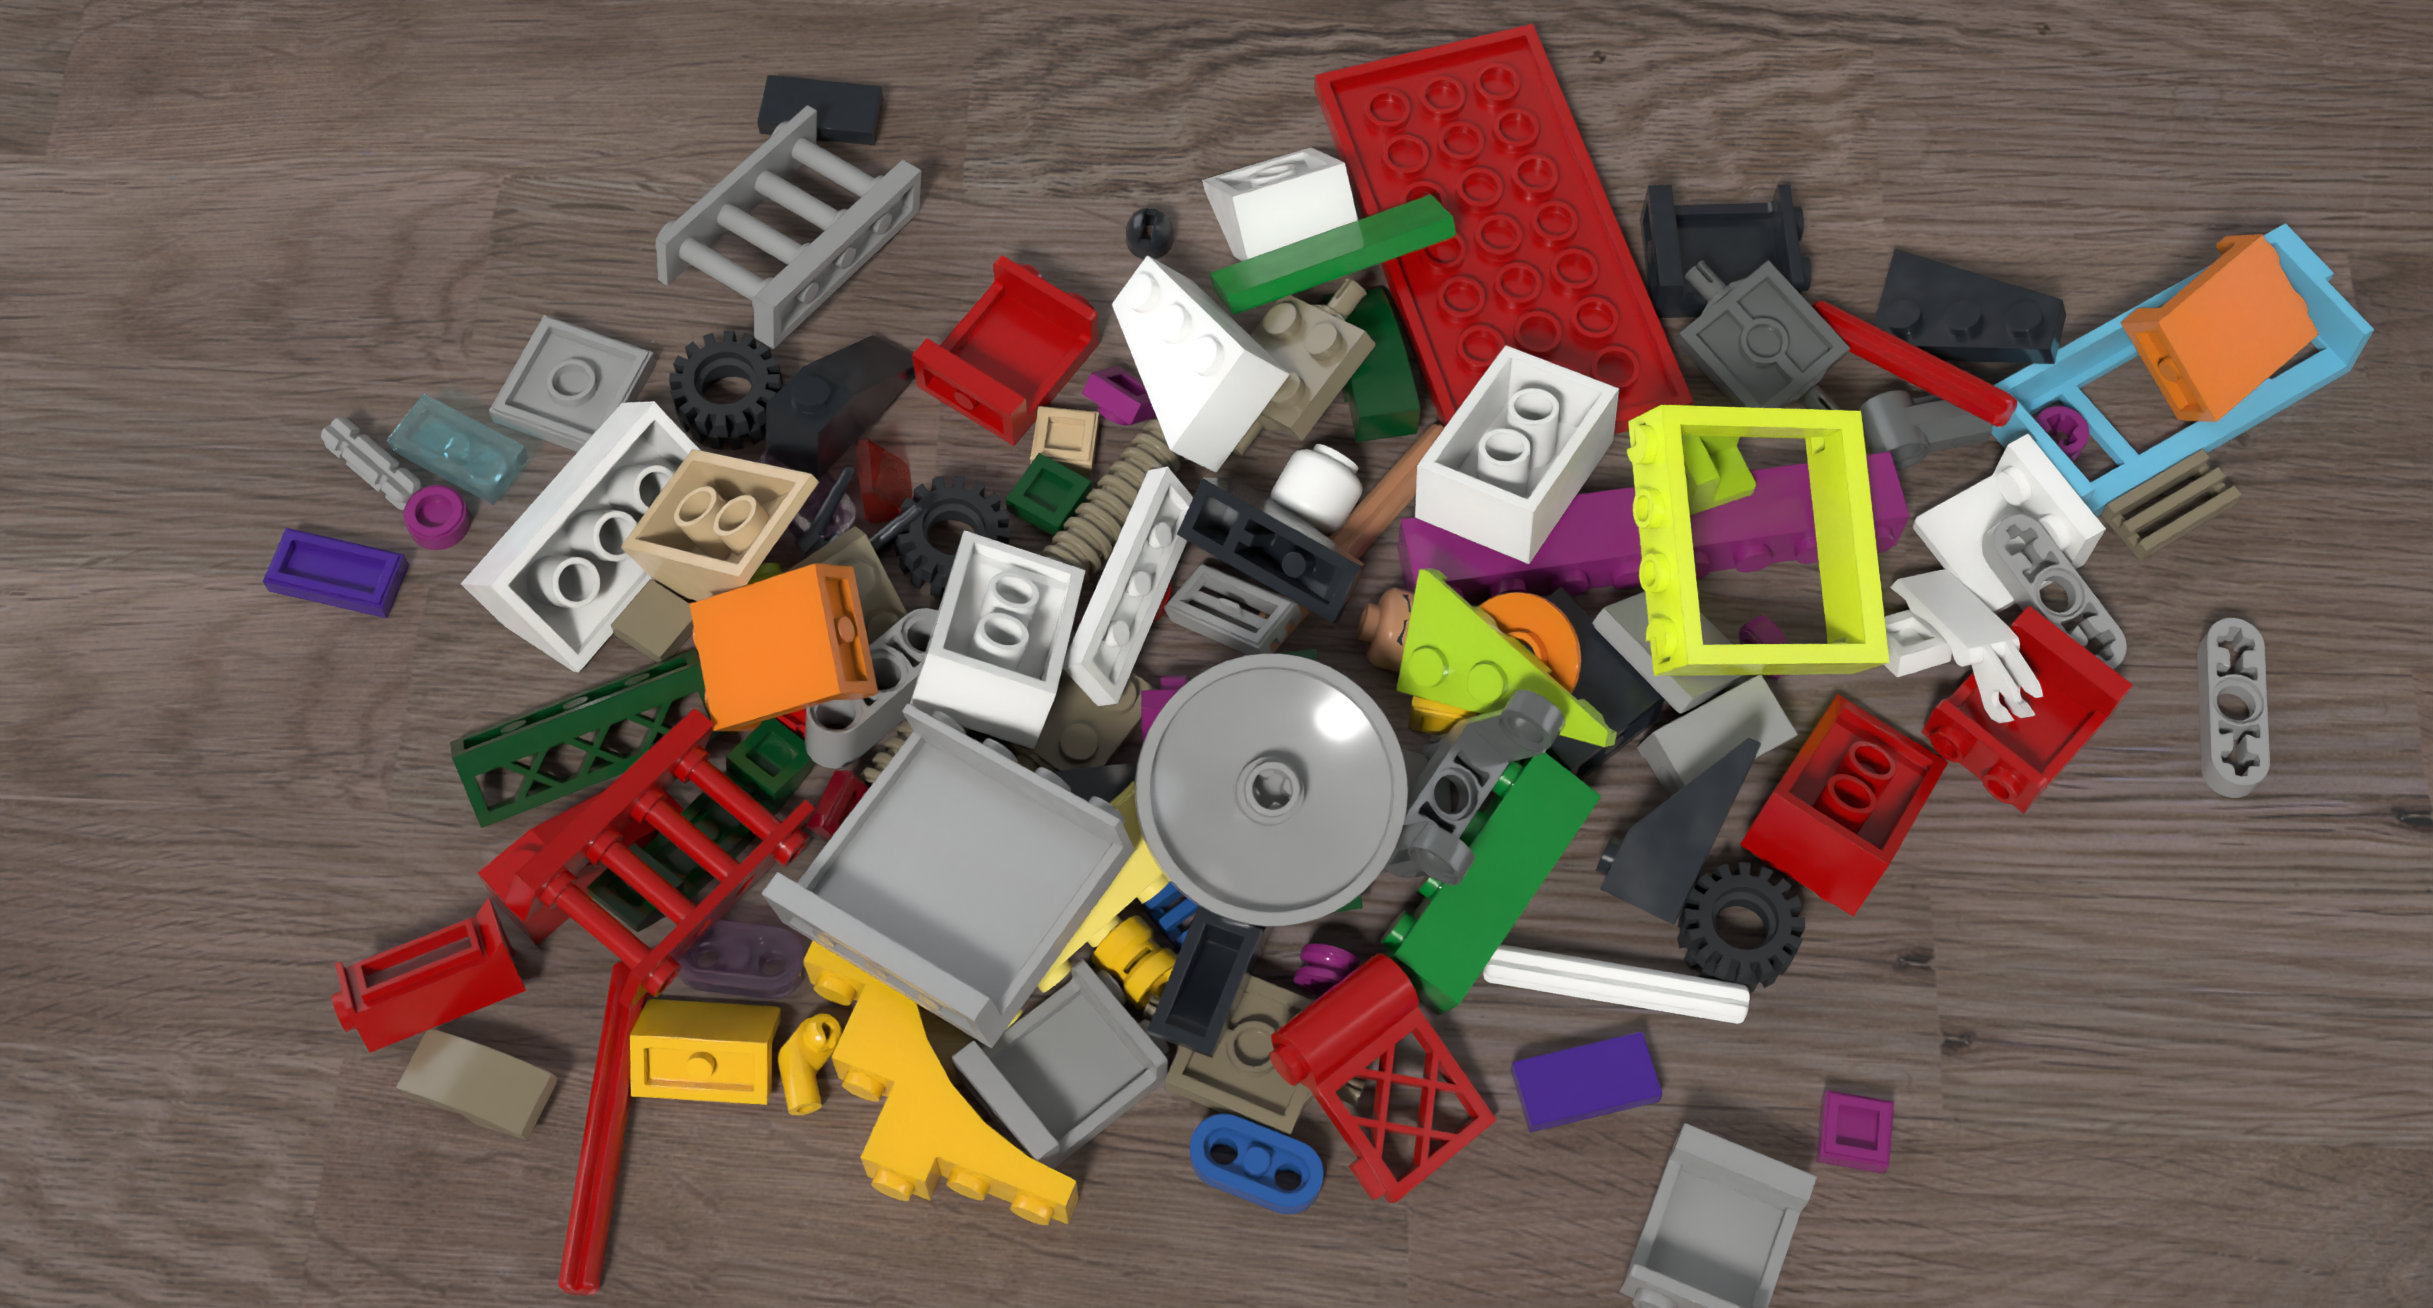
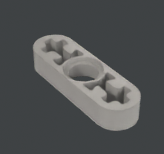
M2015 514L2006 517L1992 527L1983 540V556L2020 608L2024 611L2028 606L2032 607L2083 647L2087 645L2089 640L2096 637L2101 642L2103 648L2095 656L2112 669L2119 666L2125 657L2127 649L2126 639L2122 630L2043 526L2030 516ZM2019 536L2024 541L2026 547L2021 552L2012 556L2007 552L2005 545L2010 540ZM2041 562L2045 569L2027 580L2024 573ZM2044 581L2056 582L2064 588L2068 596V606L2065 612L2051 611L2042 603L2040 587ZM2081 614L2085 620L2075 625L2071 630L2066 631L2062 625Z
M2225 618L2212 625L2200 642L2197 650L2201 771L2205 782L2213 791L2225 797L2241 798L2255 790L2265 778L2270 768L2265 644L2260 632L2249 622L2239 618ZM2224 640L2231 642L2233 651L2243 653L2233 666V674L2226 676L2224 675L2231 666L2229 650L2220 647ZM2232 694L2241 698L2248 706L2249 718L2239 721L2226 717L2217 705V696ZM2243 738L2236 746V761L2239 766L2248 769L2242 776L2235 775L2233 765L2223 763V761L2233 750V740Z

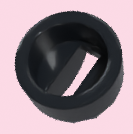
M1143 207L1132 214L1126 226V244L1129 251L1140 259H1145L1147 255L1153 259H1159L1170 251L1173 245V226L1164 211ZM1144 226H1153L1151 240L1141 238Z

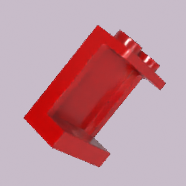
M1000 255L993 263L994 282L941 345L926 338L912 354L918 388L1015 447L1036 421L1038 406L1048 407L1098 347L1099 326L1097 312L1084 297L1074 292L1065 293L1047 282L1034 267L1026 263L1018 265L1007 257Z
M2030 606L2019 615L2010 629L2019 638V652L2041 685L2043 697L2038 698L2025 692L2022 687L2020 688L2022 699L2029 704L2036 715L2019 718L2014 715L2006 705L2004 696L1999 692L2001 705L2008 710L2014 721L1998 723L1991 719L1984 709L1973 672L1948 700L1943 699L1934 708L1921 732L1930 739L1932 746L1942 757L1963 765L1982 780L1985 789L1995 799L2006 804H2012L2023 814L2115 713L2133 687V684Z

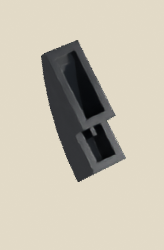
M1198 906L1147 1030L1148 1034L1213 1058L1242 999L1273 926H1254L1229 920Z

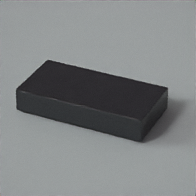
M768 75L757 120L759 133L772 135L778 125L784 121L789 122L808 105L817 110L816 140L874 146L883 104L882 86Z

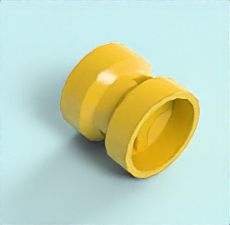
M1135 915L1114 928L1095 949L1091 959L1092 963L1100 971L1103 969L1112 977H1116L1123 985L1126 999L1135 1009L1142 1010L1149 1004V998L1152 993H1156L1160 997L1162 996L1178 955L1171 948H1161L1154 940V930L1141 916Z

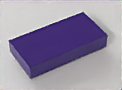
M286 528L262 582L269 592L387 618L409 563L405 555L401 553Z
M1643 1032L1512 1062L1510 1068L1529 1133L1657 1103L1663 1095Z

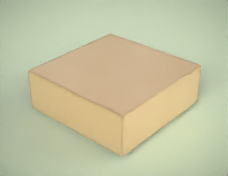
M1038 406L1030 458L1031 463L1038 453H1041L1078 474L1092 475L1100 424L1099 412Z

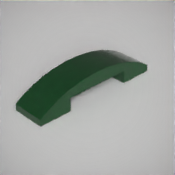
M775 718L763 721L726 756V771L724 774L775 816L816 762L808 755L805 741ZM702 792L680 813L734 859L757 837V835L705 792ZM661 832L643 849L635 843L628 848L688 899L692 898L715 878ZM609 868L604 870L587 886V893L637 933L666 917Z

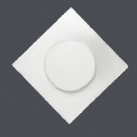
M1910 609L1885 616L1890 663L1884 664V666L1896 677L1950 662L1952 655L1951 647L1929 622L1913 614Z

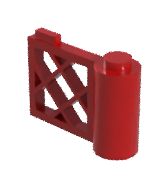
M1379 953L1373 955L1271 1035V1043L1274 1050L1270 1052L1269 1057L1278 1074L1288 1084L1296 1086L1301 1083L1309 1088L1357 1157L1348 1167L1371 1200H1377L1383 1195L1388 1203H1396L1497 1121V1119L1419 1009L1416 990L1407 975L1392 959ZM1410 1032H1412L1426 1052L1423 1079L1392 1073L1395 1044ZM1380 1057L1378 1071L1366 1069L1368 1065ZM1438 1071L1446 1083L1437 1081ZM1353 1077L1377 1081L1372 1119L1352 1116L1335 1091ZM1391 1083L1421 1088L1417 1127L1386 1122ZM1436 1091L1455 1094L1471 1117L1454 1133L1431 1130ZM1361 1128L1371 1129L1370 1141ZM1385 1132L1416 1137L1413 1166L1397 1179L1382 1160ZM1430 1139L1443 1141L1429 1152Z

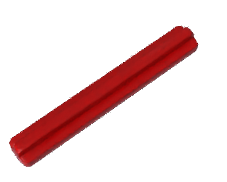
M1823 300L1817 301L1812 305L1814 310L1850 347L1849 352L1996 427L2005 426L2009 422L2011 415L2015 412L2017 400L2010 393Z

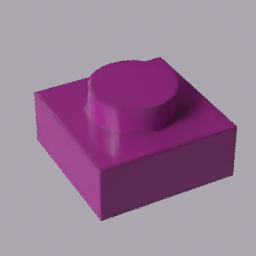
M1120 366L1092 372L1081 393L1099 405L1098 411L1102 416L1120 425H1133L1157 417L1143 381Z

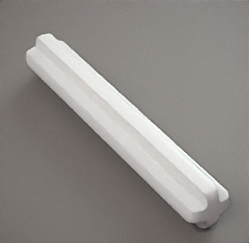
M1500 944L1483 970L1484 979L1489 983L1736 1024L1744 1021L1749 1008V988L1744 984Z

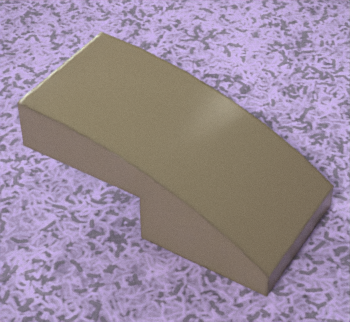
M429 1029L423 1035L396 1089L411 1100L461 1114L477 1126L528 1141L559 1078L551 1072L503 1052L455 1035Z

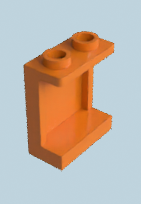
M2263 234L2225 236L2216 244L2221 257L2162 307L2137 308L2120 322L2178 421H2219L2319 335L2308 315L2306 302L2294 291L2279 264L2280 258L2277 251L2265 240Z
M814 563L689 604L694 626L693 640L699 652L706 689L705 704L710 713L711 721L715 724L713 731H751L757 728L762 721L832 700H860L878 694L853 566Z

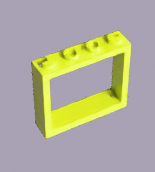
M1660 405L1628 421L1631 448L1627 449V454L1633 464L1636 494L1633 502V517L1639 527L1642 554L1639 579L1646 594L1648 614L1646 641H1650L1654 676L1854 674L1890 663L1861 411ZM1681 435L1805 439L1828 644L1703 645Z

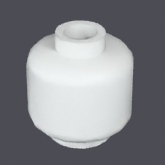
M1316 444L1313 450H1297L1290 458L1273 487L1271 499L1290 509L1323 535L1330 536L1343 526L1362 494V484L1355 475L1359 468L1343 454L1321 444Z

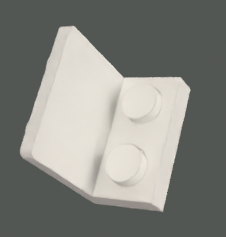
M2029 434L2007 445L1992 476L1917 516L1913 523L1915 532L1944 569H1948L1995 614L2017 602L1989 567L1983 556V540L1992 527L2006 517L2015 514L2034 518L2043 526L2075 569L2086 563L2106 530ZM2019 536L2010 540L2005 545L2007 552L2012 556L2021 552L2026 547L2024 541ZM2039 562L2025 572L2024 576L2029 580L2045 569V567ZM2044 581L2041 584L2040 589L2049 585L2053 581Z

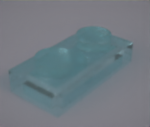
M424 393L387 439L394 453L492 505L496 503L530 459L524 445Z

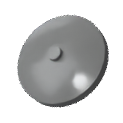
M1256 654L1228 660L1209 668L1185 684L1166 703L1151 725L1140 751L1135 776V805L1140 830L1152 858L1168 881L1193 903L1229 920L1262 927L1286 926L1315 920L1338 910L1360 895L1383 870L1397 845L1404 824L1408 798L1406 768L1400 744L1392 726L1374 700L1360 686L1333 668L1314 660L1286 654Z

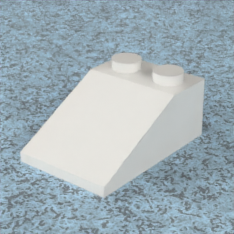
M964 530L920 667L910 705L930 716L935 710L941 711L963 727L1035 749L1056 696L1085 570Z

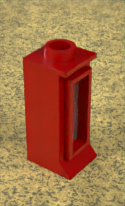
M488 897L477 915L473 918H468L356 962L348 967H344L342 961L335 963L341 991L332 994L331 999L344 1031L347 1033L357 1029L369 1053L522 993L526 991V988L512 959V956L515 955L513 946Z

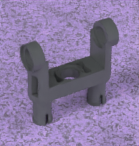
M1517 690L1503 709L1460 720L1451 728L1449 733H1439L1431 736L1429 740L1433 743L1425 744L1423 755L1426 756L1428 764L1407 793L1406 815L1402 832L1390 859L1380 874L1389 872L1400 878L1428 875L1447 885H1459L1475 862L1474 854L1459 839L1510 762L1542 755L1553 745L1565 726V718L1560 710L1549 700L1535 692ZM1442 777L1451 780L1458 789L1459 803L1452 814L1442 811L1434 798V788L1437 781Z

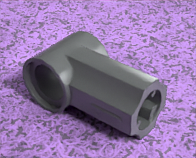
M1889 391L1869 399L1858 410L1861 411L1863 430L1872 454L1891 452L1896 471L1919 463L1930 452L1987 442L1992 433L1990 423L1935 395L1912 399L1907 391Z

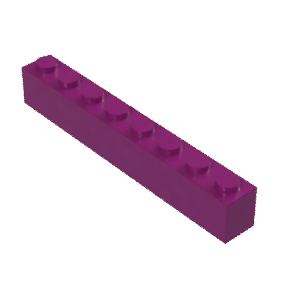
M1891 452L1866 455L1877 554L1897 545L1910 517ZM1808 463L1750 471L1756 482L1752 495L1690 515L1696 579L1702 578L1710 572L1736 569L1744 573L1755 572L1766 568L1771 563L1797 560L1801 564L1819 562ZM1635 487L1576 495L1529 564L1418 518L1401 519L1397 551L1405 588L1407 591L1415 593L1419 569L1426 568L1442 572L1447 577L1445 583L1471 606L1483 604L1498 595L1514 592L1544 596L1551 595L1562 587L1570 597H1575L1584 593L1587 589L1614 586L1620 590H1628L1640 587L1639 568L1642 554L1639 527L1633 517V502L1636 496Z

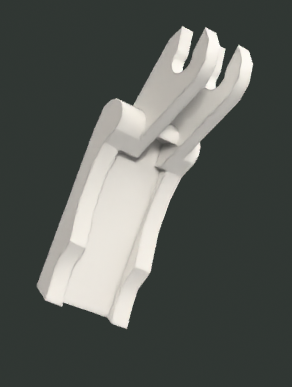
M1948 569L1897 579L1890 588L1906 600L1913 614L1929 622L1943 636L1951 647L1954 660L1961 667L1972 666L1984 709L1991 719L1998 723L2014 721L2008 710L2001 705L1999 692L2004 696L2006 705L2014 715L2019 718L2036 715L2029 704L2022 699L2020 688L2022 687L2025 692L2038 698L2043 697L2041 685L2020 654L2019 638L2009 626Z

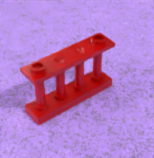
M696 708L690 711L514 874L504 904L524 922L543 905L550 910L559 907L628 965L632 971L619 999V1002L628 1009L647 991L653 997L659 996L682 969V965L677 961L777 862L783 867L790 865L803 851L811 838L804 830L815 807L806 799L782 822L708 761L710 753L705 750V747L715 724ZM677 779L684 784L691 780L763 840V842L739 863L665 801L667 793L664 791ZM634 819L641 825L648 821L721 883L696 906L621 843L623 839L621 832ZM589 862L593 863L596 867L603 863L677 926L652 950L576 886L578 878L575 875Z

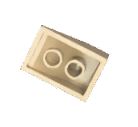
M692 449L621 545V548L655 582L677 596L700 601L740 588L749 582L819 481L810 473Z

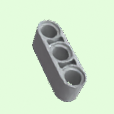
M924 608L910 612L869 646L877 686H886L890 689L878 690L877 695L860 700H832L806 708L805 746L808 755L814 762L823 767L833 769L846 767L858 760L905 719L902 710L907 704H910L925 655V651H919L918 649L927 648L938 610ZM830 724L843 725L845 728L835 730L829 729L825 726Z

